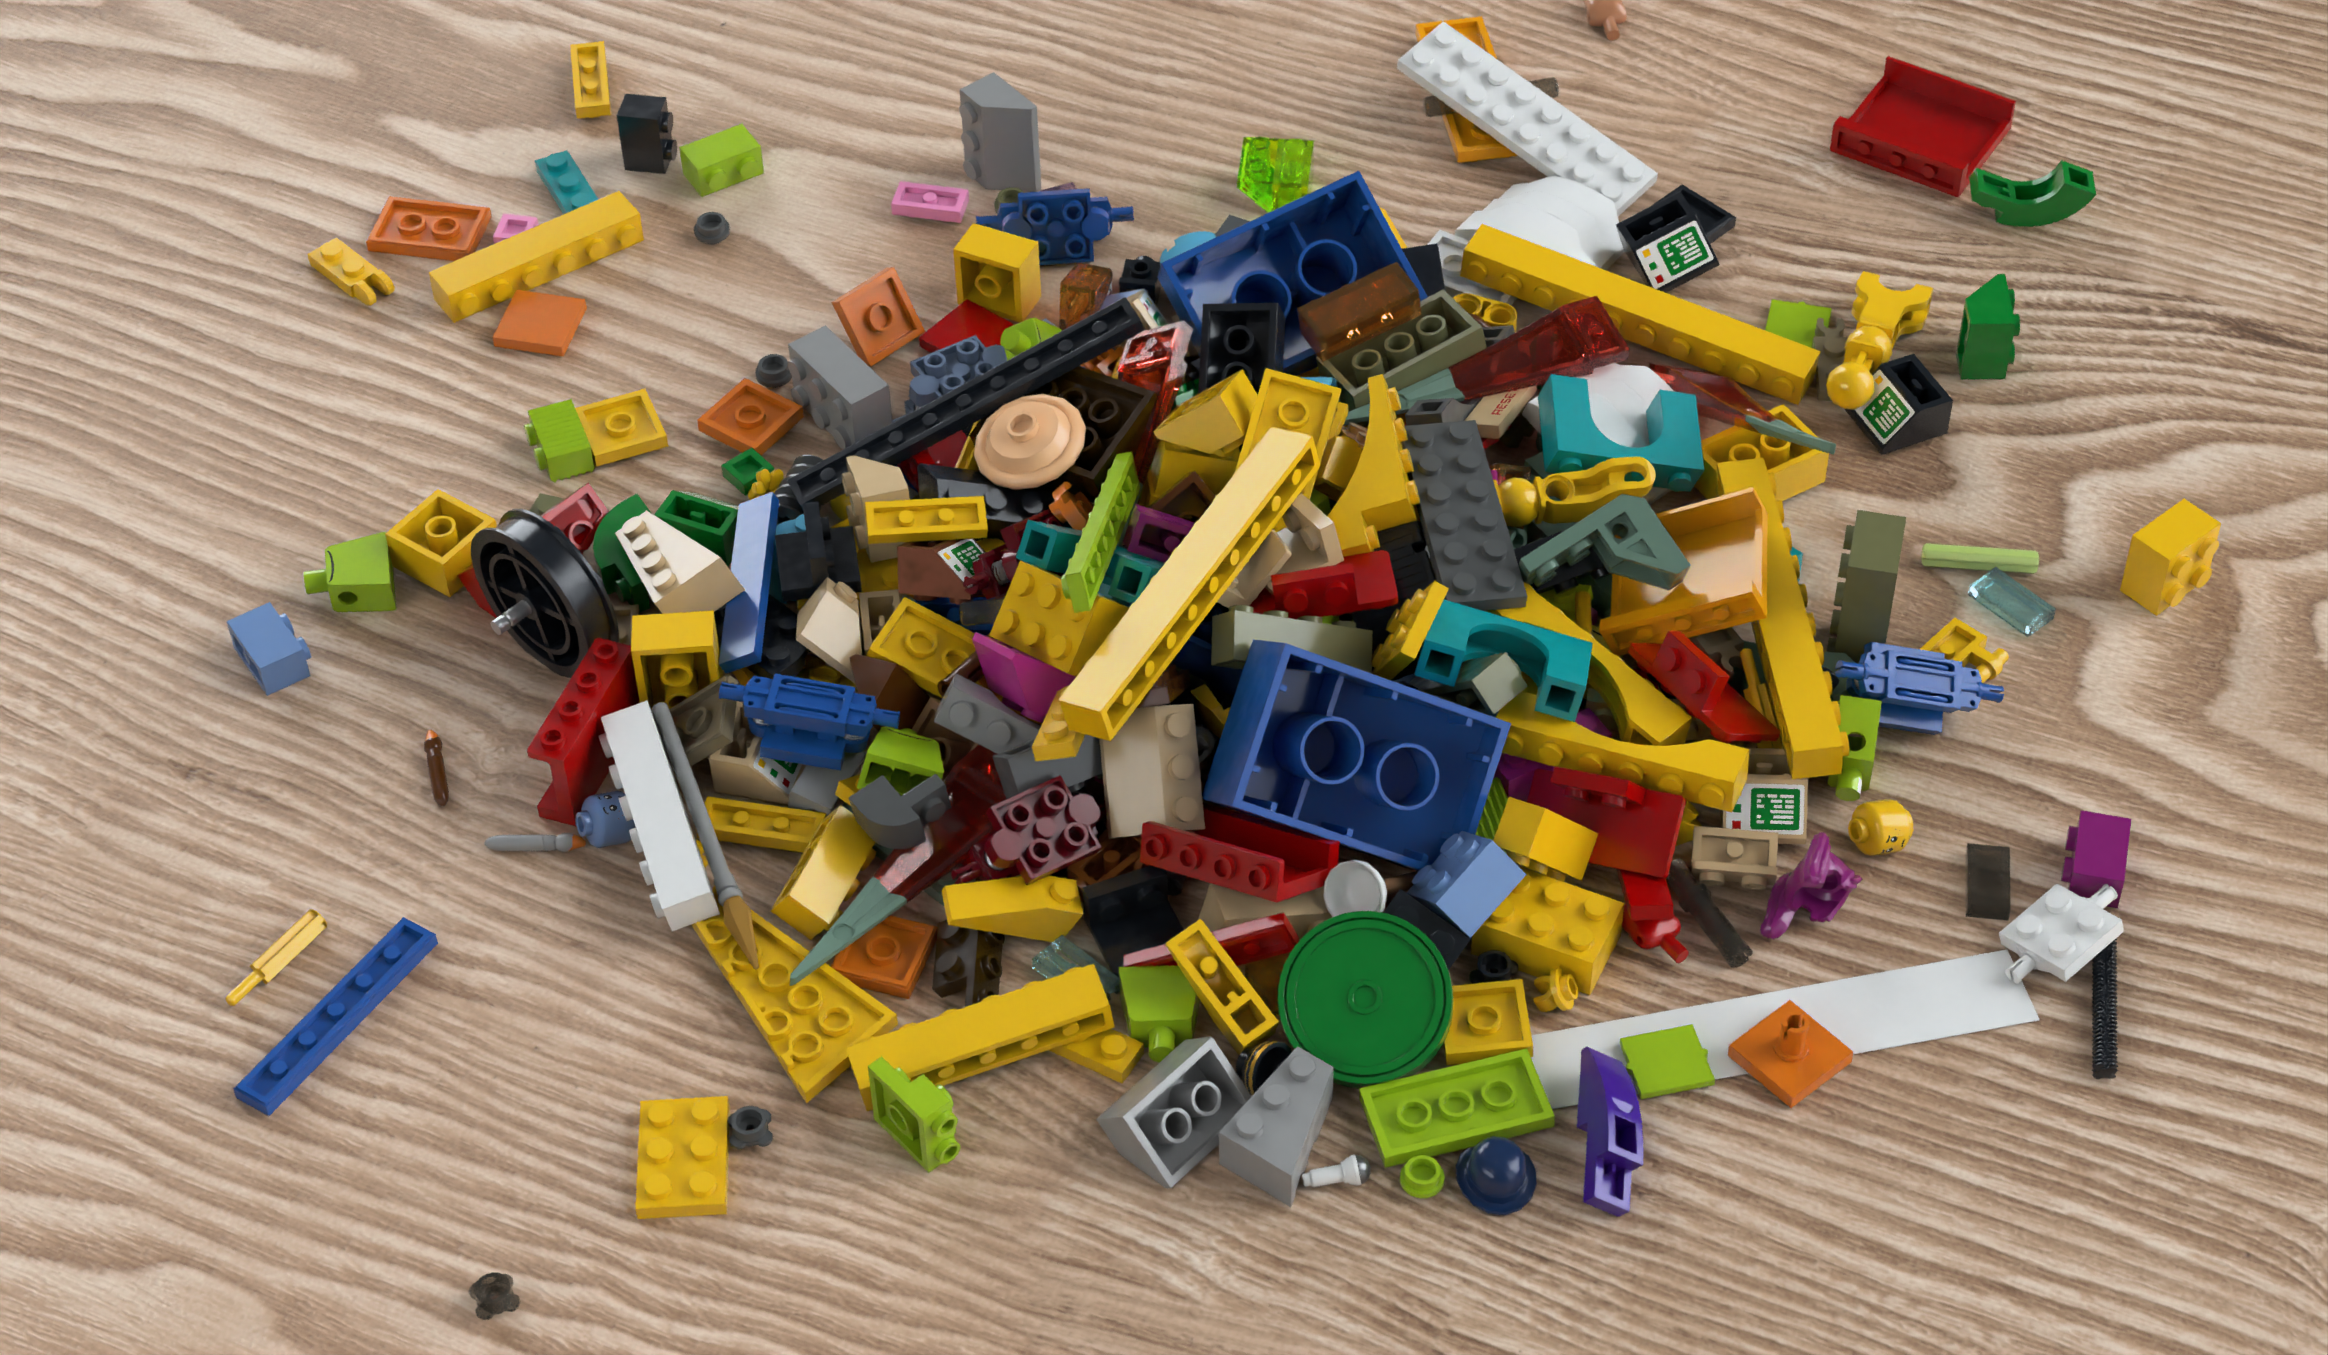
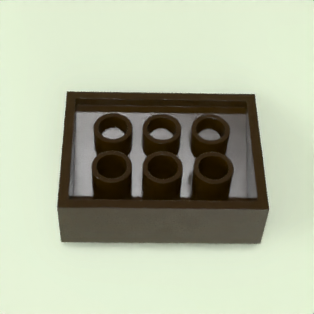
M1078 366L1025 396L1047 394L1064 398L1079 410L1086 426L1084 447L1073 466L1056 480L1044 485L1057 489L1065 481L1072 484L1068 489L1070 493L1075 496L1081 491L1092 503H1095V498L1100 494L1101 484L1105 482L1107 471L1111 468L1116 454L1132 451L1133 459L1135 458L1157 396L1153 391ZM993 413L982 418L969 436L974 446L977 434L986 419Z

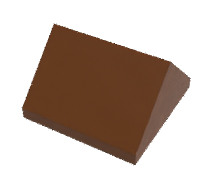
M859 654L849 657L857 693L875 696L876 708L900 711V721L897 730L912 729L930 697L896 663ZM873 725V727L878 732L880 731L881 727H886L880 725Z

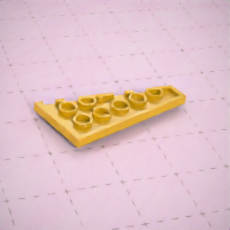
M714 886L712 891L720 914L691 925L807 1104L851 1066L845 1047L854 1045L867 1037H878L889 1033L898 1025L897 1014L826 963L797 984L790 986V974L810 951L751 910L759 968L755 970L724 924L723 907L718 902V895Z

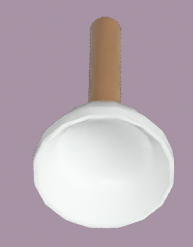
M1351 860L1339 863L1330 871L1325 880L1323 895L1326 908L1332 917L1356 911L1383 912L1387 895L1395 894L1400 889L1403 891L1409 890L1414 885L1412 880L1419 871L1383 879L1378 871L1367 862Z

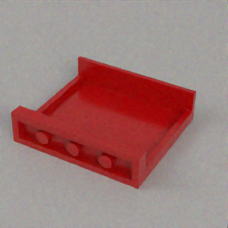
M1888 56L1885 62L1883 77L1851 117L1847 119L1839 116L1833 123L1830 151L1958 198L1970 183L1969 177L1976 168L1981 169L2011 129L2016 101Z

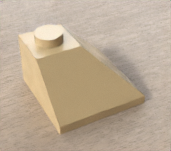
M827 577L798 611L796 640L855 683L849 657L855 654L865 656L859 600L856 599V593L848 585L840 581L836 584Z

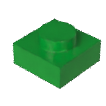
M753 448L746 450L721 465L723 477L744 495H747L752 484L757 482L756 473L758 471L767 469L771 473L774 470V467Z

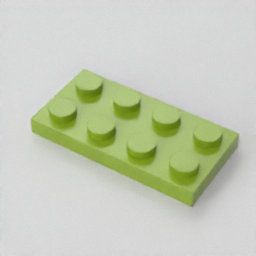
M1527 1048L1359 1088V1099L1385 1168L1407 1163L1409 1159L1417 1155L1433 1157L1474 1147L1481 1140L1492 1136L1511 1138L1555 1126V1115Z

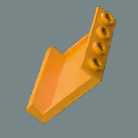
M1752 487L1656 513L1691 566L1683 582L1671 590L1612 574L1610 617L1600 619L1599 631L1612 653L1620 656L1628 654L1627 651L1631 643H1663L1668 631H1681L1687 638L1767 618L1768 513L1755 489Z

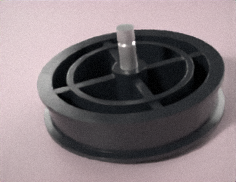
M512 509L501 517L496 528H485L475 534L471 542L472 564L481 590L497 616L490 623L496 634L501 635L508 631L528 654L554 673L567 678L573 676L596 638L619 642L617 618L610 598L604 588L603 580L558 527L534 512L525 509Z

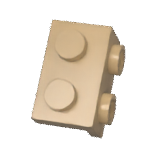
M1694 826L1690 878L1699 879V883L1706 886H1722L1725 881L1741 882L1743 888L1752 890H1763L1767 888V885H1774L1777 878L1778 833Z

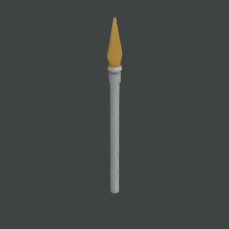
M665 702L657 703L652 707V712L713 873L718 902L724 911V924L756 970L759 968L751 909L743 901L742 891L739 889L733 874L729 871L668 705Z

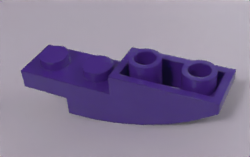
M1585 1047L1581 1049L1577 1128L1587 1132L1583 1202L1619 1217L1630 1212L1632 1171L1643 1166L1644 1143L1640 1106L1635 1087L1622 1062L1592 1048Z

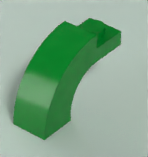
M2063 160L2049 174L2031 181H2013L1976 168L1969 177L1972 201L1977 202L1980 206L1993 208L1995 210L1996 222L2009 226L2034 227L2063 220L2084 208L2096 196L2093 171Z
M635 494L612 508L602 519L594 536L593 551L597 574L603 580L607 594L616 592L621 602L627 601L630 605L639 604V610L642 612L650 608L648 591L615 534L630 518L639 516L645 511L650 512L639 495Z

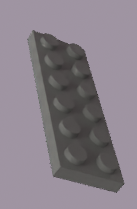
M1476 420L1405 426L1408 440L1401 442L1402 448L1408 449L1414 472L1407 474L1409 481H1415L1420 503L1416 504L1437 582L1449 588L1444 600L1482 611L1525 607L1527 593Z

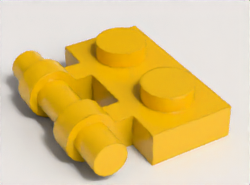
M1953 618L1920 648L1921 650L1945 653L1944 659L1962 661V667H1965L1968 663L1974 665L1975 669L1979 670L1982 683L1987 679L1992 680L2002 672L2003 665L2009 660L2008 653L2002 648L1996 649L1993 653L1985 650L1987 636L1957 618Z

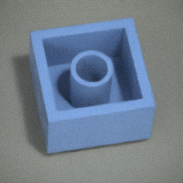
M1461 831L1459 834L1452 835L1444 842L1440 849L1441 855L1432 865L1423 867L1412 880L1414 885L1408 890L1407 894L1471 938L1527 874L1493 840Z

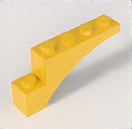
M1383 374L1368 378L1370 410L1364 448L1356 470L1345 491L1327 515L1334 522L1343 556L1374 552V549L1380 548L1377 531L1417 521L1414 505L1420 503V498L1415 481H1409L1407 474L1414 472L1413 463L1408 449H1403L1401 443L1408 440L1402 418H1396L1395 411L1401 410V403L1396 387L1388 388Z

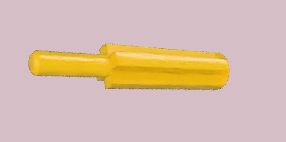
M1749 648L1742 649L1740 657L1748 688L1743 690L1745 699L1778 728L1767 684H1760L1752 650ZM1780 736L1777 741L1757 743L1758 748L1783 749Z
M309 909L250 965L253 971L226 996V1002L231 1006H235L260 981H263L265 984L270 982L327 928V922L323 916L317 911Z

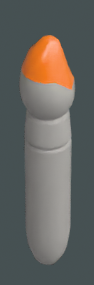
M563 833L558 836L497 835L489 837L485 841V846L497 851L559 850L567 852L586 845V841L581 836L571 833Z

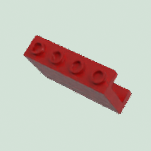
M596 638L527 748L529 758L544 761L550 765L553 779L537 805L539 817L576 827V814L581 812L584 800L597 793L609 773L608 766L615 763L613 756L606 758L599 739V735L605 733L601 717L640 703L631 645Z
M1203 803L1205 829L1187 832L1153 821L1142 824L1141 863L1276 903L1323 887L1330 871L1338 865L1340 841L1326 839Z

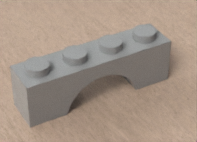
M955 674L937 708L934 722L997 754L1034 740L1041 727L1040 724L1032 722L1009 709L997 699L992 691L958 674ZM1090 778L1084 781L1085 787L1075 792L1083 793Z

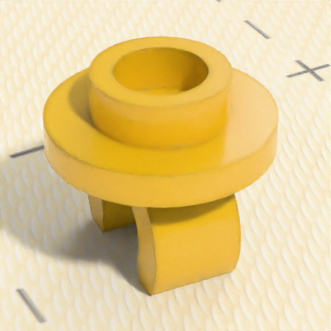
M1556 968L1551 970L1550 976L1545 975L1534 980L1536 988L1541 994H1544L1533 998V1002L1541 1012L1552 1011L1557 1006L1562 1011L1573 1008L1574 999L1578 997V988L1571 974L1566 975L1562 968Z

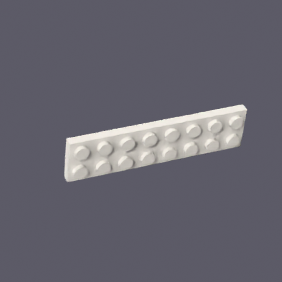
M1444 21L1398 59L1397 69L1547 177L1558 176L1573 180L1612 200L1615 204L1617 216L1622 214L1657 181L1658 173Z

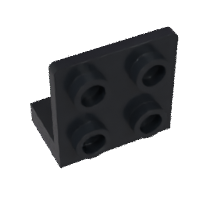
M1149 865L1083 887L1084 920L1115 979H1119V967H1124L1123 955L1166 944V942L1184 930L1168 901V873L1165 869Z

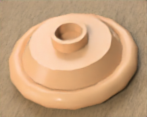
M1047 394L1022 396L1002 405L986 419L976 436L974 458L980 473L997 486L1013 490L1037 488L1056 480L1074 465L1084 447L1086 426L1079 410L1064 398Z

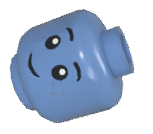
M612 791L587 797L582 804L581 812L576 814V826L580 836H586L589 843L596 848L619 845L631 841L629 830L636 826L633 819L626 821L619 802V798L625 796V793Z

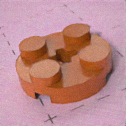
M1065 481L1052 492L1054 501L1049 505V508L1061 523L1064 524L1067 521L1073 529L1082 531V528L1088 522L1089 512H1092L1094 505L1081 491L1075 496L1070 493L1068 489L1072 484Z

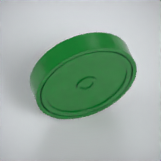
M1376 911L1349 912L1318 924L1295 945L1284 964L1279 980L1278 1010L1283 1029L1293 1050L1298 1046L1333 1066V1083L1359 1089L1415 1075L1435 1057L1448 1035L1453 1016L1452 983L1447 965L1440 951L1427 935L1416 926L1387 913Z

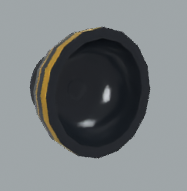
M1266 1041L1255 1047H1248L1241 1052L1236 1063V1073L1243 1081L1249 1094L1253 1095L1292 1053L1291 1048L1286 1043Z

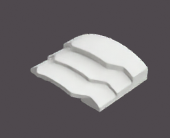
M1549 176L1531 183L1513 184L1499 199H1494L1485 209L1475 211L1455 230L1456 236L1470 241L1480 225L1484 224L1607 270L1624 253L1616 228L1619 220L1614 202L1583 184L1558 176Z
M1604 357L1584 371L1572 376L1587 379L1591 416L1603 435L1625 447L1641 448L1649 445L1646 410L1659 390L1674 391L1662 378L1647 366L1618 365ZM1537 396L1528 402L1522 415L1541 434ZM1652 487L1650 492L1642 496V498H1645L1648 504L1651 505L1671 490Z

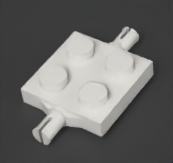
M2055 884L1999 932L2001 945L2017 953L2020 957L2005 970L2010 981L2014 980V983L2018 984L2028 973L2037 969L2050 972L2065 982L2124 932L2122 919L2104 910L2108 904L2117 898L2118 895L2115 889L2111 886L2109 887L2108 884H2104L2092 897L2085 898L2059 884Z

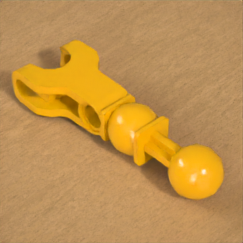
M1862 272L1855 288L1858 296L1853 302L1851 310L1853 317L1858 321L1856 330L1848 336L1845 342L1843 364L1834 368L1827 378V394L1835 405L1843 409L1855 410L1865 405L1871 399L1874 393L1872 373L1881 364L1889 362L1893 347L1899 336L1922 330L1930 309L1933 293L1932 287L1916 284L1912 289L1906 291L1891 290L1879 282L1881 275Z
M1635 456L1611 458L1587 470L1555 473L1548 475L1544 479H1541L1540 476L1535 477L1533 484L1524 478L1515 477L1504 480L1499 485L1497 480L1493 481L1506 525L1522 527L1530 524L1534 519L1536 524H1541L1542 521L1552 524L1579 522L1621 494L1642 498L1652 489L1656 472L1647 459ZM1628 472H1637L1642 474L1644 480L1625 482L1624 476ZM1549 496L1557 497L1561 501H1554ZM1415 504V505H1414V509H1415L1416 519H1417L1418 521H1420L1419 514H1418V511H1417V507H1416V504Z

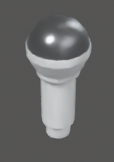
M1350 1155L1344 1161H1341V1164L1312 1169L1308 1173H1303L1304 1187H1319L1340 1182L1359 1186L1368 1180L1371 1167L1363 1156Z

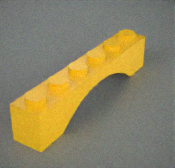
M1523 582L1527 593L1525 607L1486 611L1592 642L1587 682L1601 695L1610 708L1618 725L1621 741L1656 746L1685 743L1692 717L1680 705L1672 702L1657 690L1649 680L1642 678L1626 665L1618 655L1611 653L1601 645L1588 631L1583 630L1565 616L1561 609L1553 606L1539 595L1530 584Z
M1526 692L1519 693L1502 707L1496 716L1498 719L1511 723L1502 753L1550 766L1630 780L1646 789L1681 795L1686 798V801L1732 813L1747 781L1749 749L1707 739L1690 744L1656 746L1618 741L1597 734L1576 722L1535 711L1537 695Z

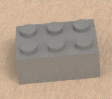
M826 325L788 344L790 356L788 369L793 380L791 395L794 402L803 406L813 416L818 427L821 429L825 428L834 437L841 449L853 445L892 423L889 385Z

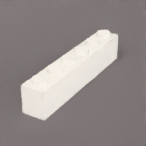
M648 701L602 716L601 720L605 733L599 735V739L606 758L613 756L615 761L614 765L608 766L616 789L623 788L625 796L620 797L619 802L626 821L633 819L636 826L629 830V834L636 852H644L646 860L639 862L647 886L652 884L655 886L656 893L649 896L657 918L665 916L671 930L675 931L719 915L720 912L658 725Z

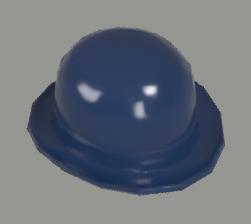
M1492 1136L1481 1140L1476 1146L1464 1150L1455 1165L1456 1180L1462 1194L1473 1206L1488 1214L1508 1215L1521 1210L1532 1199L1537 1186L1536 1168L1530 1157L1514 1141L1505 1137Z

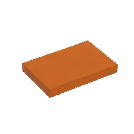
M389 196L366 241L367 248L370 252L456 261L476 251L490 222L491 211L489 207Z

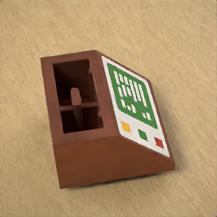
M974 538L906 542L897 546L899 593L912 594L914 599L918 601H931L938 597H946L953 604L972 603L973 598L984 594L981 590L975 594H968L965 592V589L973 585L963 587V582L966 578L975 575L973 562L979 560L978 555L985 553V551Z

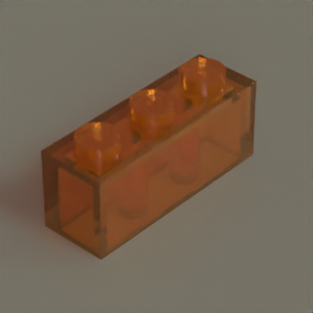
M1397 262L1378 269L1359 280L1346 284L1325 296L1297 308L1301 334L1322 362L1421 316L1419 290Z

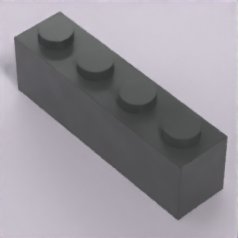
M1085 735L1076 757L1035 762L1032 750L1034 740L992 756L1006 799L1061 775L1071 793L1085 787L1084 781L1097 776L1098 779H1103L1100 740L1089 735Z

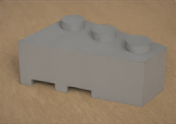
M1297 1046L1219 1132V1164L1292 1207L1296 1188L1301 1175L1305 1173L1309 1154L1314 1141L1316 1142L1333 1099V1066Z

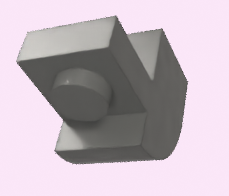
M934 774L902 796L882 775L848 797L855 820L877 844L892 849L912 848L927 841L923 826L938 820L947 810L952 808L946 785L937 774Z

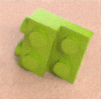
M883 1057L868 1065L874 1120L928 1173L939 1165L952 1161L959 1153L961 1146L954 1136L958 1118L952 1113L954 1102L949 1092L942 1085L935 1086L924 1074L911 1082L901 1068L897 1067L894 1069Z

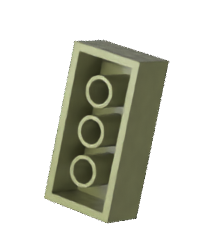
M1443 289L1317 356L1316 361L1320 377H1333L1337 381L1338 388H1342L1339 399L1341 403L1348 404L1349 412L1370 403L1369 377L1383 374L1388 388L1396 387V390L1399 391L1447 368L1450 370L1454 380L1489 361L1482 326ZM1364 421L1355 424H1358L1362 427H1367L1369 421Z
M1857 510L1855 526H1846L1843 549L1851 551L1850 554L1842 553L1838 577L1846 578V582H1837L1834 606L1842 608L1841 610H1833L1829 633L1836 634L1837 638L1829 637L1827 652L1845 653L1855 663H1859L1861 655L1864 654V645L1870 642L1886 644L1906 517Z

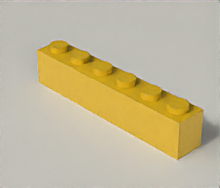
M620 191L612 193L428 272L434 300L453 323L513 298L516 290L529 291L644 241L640 213Z
M1091 964L1085 967L1068 969L1061 975L1043 981L1029 982L1020 989L1002 995L988 996L981 1002L961 1009L946 1010L937 1017L919 1023L905 1024L896 1031L878 1037H867L845 1048L866 1112L873 1110L868 1065L880 1057H883L894 1069L897 1067L901 1068L911 1082L924 1074L935 1086H944L1115 1028L1110 1004L1095 965Z

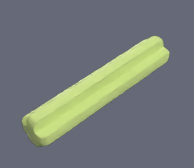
M1926 543L1922 548L1921 562L1925 567L2034 574L2038 570L2039 554L2035 550Z

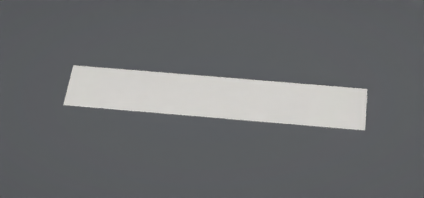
M2007 949L1532 1035L1533 1057L1531 1059L1553 1110L1578 1105L1581 1049L1585 1047L1592 1048L1621 1061L1626 1068L1627 1062L1619 1044L1620 1038L1693 1024L1702 1048L1708 1050L1707 1061L1715 1080L1749 1074L1728 1056L1729 1045L1789 1000L1850 1048L1853 1054L2034 1022L2040 1019L2022 980L2015 984L2014 980L2010 981L2005 974V970L2014 964ZM1629 1075L1635 1087L1636 1094H1639L1635 1086L1634 1080L1632 1078V1075Z

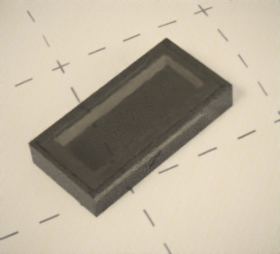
M1967 843L1966 917L2008 921L2011 911L2010 847Z

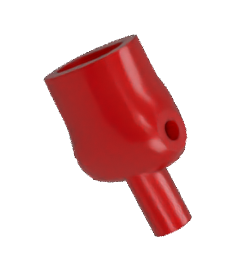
M1626 904L1624 905L1622 928L1640 948L1647 950L1660 946L1676 963H1681L1688 957L1689 951L1675 938L1681 929L1680 921L1676 916L1673 915L1671 920L1632 921L1630 920Z

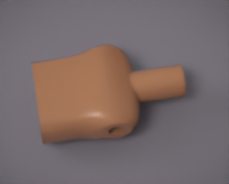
M1583 0L1586 7L1588 24L1594 27H1603L1608 40L1614 41L1618 39L1620 32L1617 25L1624 23L1626 20V9L1622 1Z

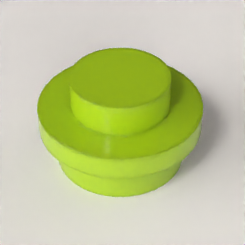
M1414 1156L1401 1169V1187L1407 1194L1413 1197H1433L1444 1186V1171L1439 1163L1430 1156Z

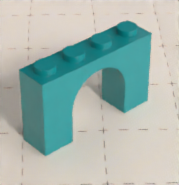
M1550 374L1538 395L1545 472L1564 473L1587 470L1611 458L1637 456L1647 459L1654 467L1656 478L1652 487L1666 488L1676 492H1690L1704 472L1695 394L1659 390L1646 410L1649 445L1641 448L1619 445L1600 432L1591 416L1587 379ZM1628 472L1624 476L1625 482L1643 481L1644 477L1637 472Z
M1028 520L1016 558L1048 571L1065 574L1069 559L1073 557L1075 552V545L1082 536V531ZM1117 544L1102 583L1110 586L1108 595L1132 604L1148 586L1151 578L1158 573L1165 563L1129 552L1126 547Z
M1443 600L1420 648L1414 675L1454 687L1462 662L1506 652L1518 664L1520 670L1532 678L1537 686L1535 711L1575 722L1587 687L1593 643Z

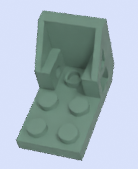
M1626 494L1616 497L1521 558L1518 565L1523 582L1530 585L1534 583L1538 588L1557 575L1555 570L1565 562L1573 566L1590 554L1588 549L1592 547L1609 573L1666 590H1671L1682 583L1691 566L1646 499Z

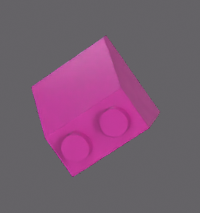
M975 632L972 638L988 688L1003 696L1001 702L1005 706L1021 712V715L1037 722L1043 723L1056 692L1070 685L1076 678V676L1059 670L1004 642Z

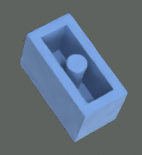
M270 602L226 621L235 651L267 696L310 676L306 660L311 658V653L302 637L295 638L294 629L285 613L279 615Z

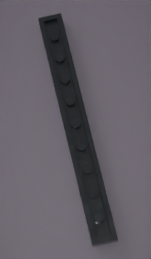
M1124 297L788 479L787 482L802 509L803 503L818 502L820 507L845 493L842 473L848 472L846 457L854 455L896 466L990 415L1002 405L1027 395L1145 330L1143 324L1127 298Z

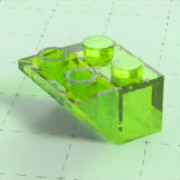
M1265 137L1243 138L1237 188L1262 209L1269 213L1311 193L1314 174V140Z

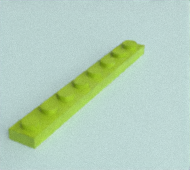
M1132 451L1116 454L1111 468L1107 471V478L1101 484L1100 494L1095 498L1094 508L1092 512H1089L1088 522L1082 528V536L1075 545L1073 557L1069 559L1067 571L1062 575L1063 594L1066 599H1071L1074 613L1091 610L1140 490Z

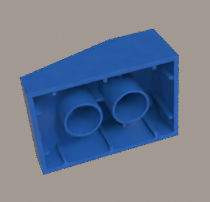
M1356 171L1161 263L1157 276L1199 356L1203 304L1278 303L1286 317L1283 373L1294 376L1317 368V356L1428 298L1360 171Z
M1253 640L1202 792V799L1259 819L1281 824L1326 839L1340 841V846L1420 871L1423 867L1433 864L1441 855V846L1452 835L1459 834L1461 831L1475 835L1511 723L1287 643Z

